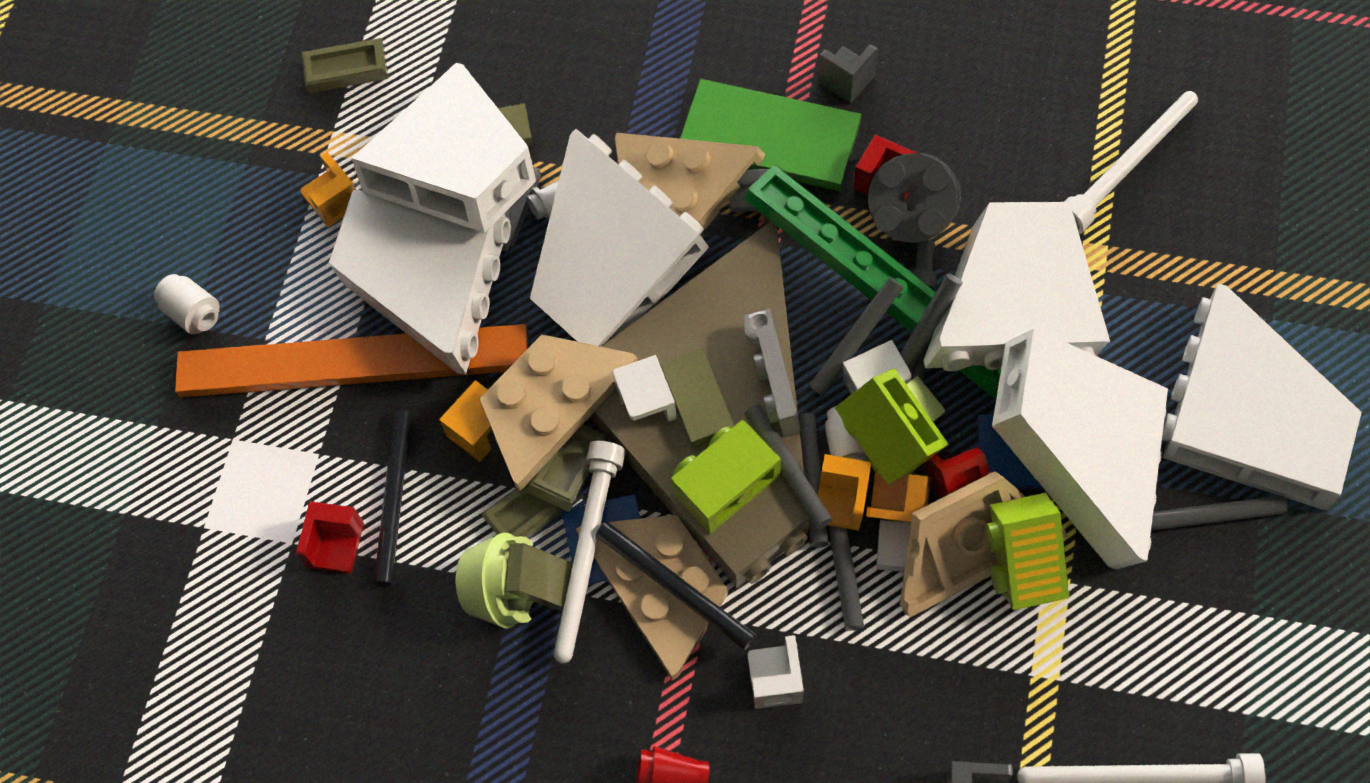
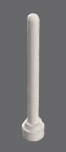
M1187 91L1182 94L1083 195L1071 196L1064 201L1070 202L1079 234L1094 221L1096 206L1197 104L1198 97L1194 92Z
M592 441L589 445L586 462L590 464L589 472L593 475L554 649V658L559 663H567L573 656L598 540L596 533L601 526L610 479L616 477L617 470H621L623 467L626 449L611 442Z
M1237 754L1236 759H1228L1226 764L1023 767L1018 771L1017 779L1019 783H1265V769L1260 754Z

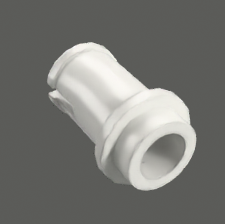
M559 180L541 190L537 187L533 188L532 194L526 197L527 203L537 219L542 217L550 218Z

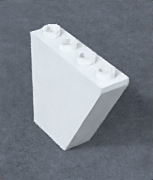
M459 63L453 65L352 157L362 192L486 233L536 182L528 146L467 69Z
M575 129L569 137L530 299L577 342L601 347L653 309L709 246L700 235L704 228L691 215L684 212L679 217L669 208L673 204L672 200L658 187L653 185L648 190L638 182L642 175L624 159L617 164L609 157L612 150L599 137L592 134L588 139Z
M353 190L329 264L348 289L456 373L466 374L470 359L474 358L478 351L479 340L477 334L481 320L485 319L489 312V292L492 282L498 279L500 273L499 257L503 243L506 244L509 241L511 224L509 218L503 214L486 233L364 193L361 190Z
M998 202L987 205L972 227L955 276L961 279L963 284L933 333L924 357L925 368H943L946 371H958L972 365L986 366L989 370H998L1002 367L1005 342L1033 328L1092 355L1097 356L1110 342L1070 202Z
M1217 284L1211 298L1202 297L1196 311L1194 323L1200 324L1201 327L1198 337L1190 336L1182 361L1190 364L1187 375L1179 374L1172 392L1171 400L1177 401L1178 405L1175 415L1168 413L1164 421L1162 440L1166 441V446L1162 458L1279 496L1283 495L1285 498L1327 511L1342 493L1362 412L1232 290L1225 285Z
M1033 328L1005 342L992 427L1108 567L1120 569L1146 562L1151 546L1150 534L1153 509L1156 503L1155 492L1158 467L1161 461L1163 425L1166 419L1165 408L1168 389Z

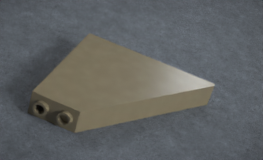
M770 221L601 347L633 353L637 356L638 361L656 355L659 364L703 348L734 425L743 419L752 428L744 415L745 412L755 405H760L768 417L764 396L771 395L772 390L769 380L763 382L759 380L754 355H758L760 352L758 348L747 343L744 315L770 308L797 412L777 226ZM615 389L589 418L603 434L608 436L607 439L611 443L618 444L626 449L624 459L673 515H678L693 539L736 589L747 581L750 584L759 581L769 572L772 567L770 563L783 552L787 556L791 555L806 542L808 538L806 534L808 533L809 517L782 474L712 534H709L673 495L671 477L674 476L673 472L677 465L690 455L695 457L700 455L709 447V442L694 448L691 447L677 409V420L671 422L667 421L664 411L635 421L631 420L625 404H621ZM780 422L772 423L804 474L800 431L798 434L783 437Z

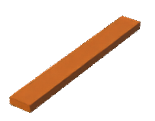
M526 324L479 328L477 334L479 340L476 356L470 359L466 374L456 373L408 334L179 351L177 355L175 392L180 398L506 372L529 348L528 329Z

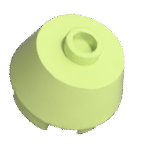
M500 533L463 552L456 569V592L460 605L467 614L503 628H510L517 623H526L532 619L529 616V611L532 603L535 602L505 592L510 544L525 543L532 546L533 542L530 539L522 536L514 537L510 533Z

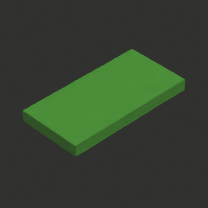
M700 79L680 139L759 146L765 153L764 159L759 166L752 163L747 170L770 169L775 165L796 182L841 191L861 123V114Z

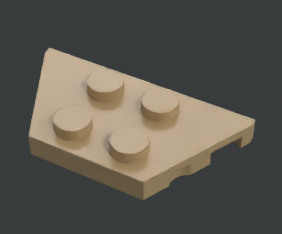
M617 133L615 137L618 164L623 159L626 160L642 175V178L638 181L648 190L653 185L658 187L672 200L673 204L669 207L679 217L684 212H687L704 229L719 214L720 207L739 190L741 186L737 181L751 164L754 163L759 166L765 156V153L759 146Z
M541 334L480 398V401L516 488L521 491L616 389L612 370L637 362V356L625 351Z
M996 471L912 513L900 599L901 609L909 618L991 576L990 568L997 565L995 552H992L989 548L985 532V524L992 523L990 504L1025 497ZM1062 528L1063 538L1067 537L1065 530Z
M678 515L609 522L719 607L722 606L728 596V589ZM581 526L576 528L578 536L580 534ZM598 538L593 559L673 681L681 674L684 663L695 645L699 644L709 623Z

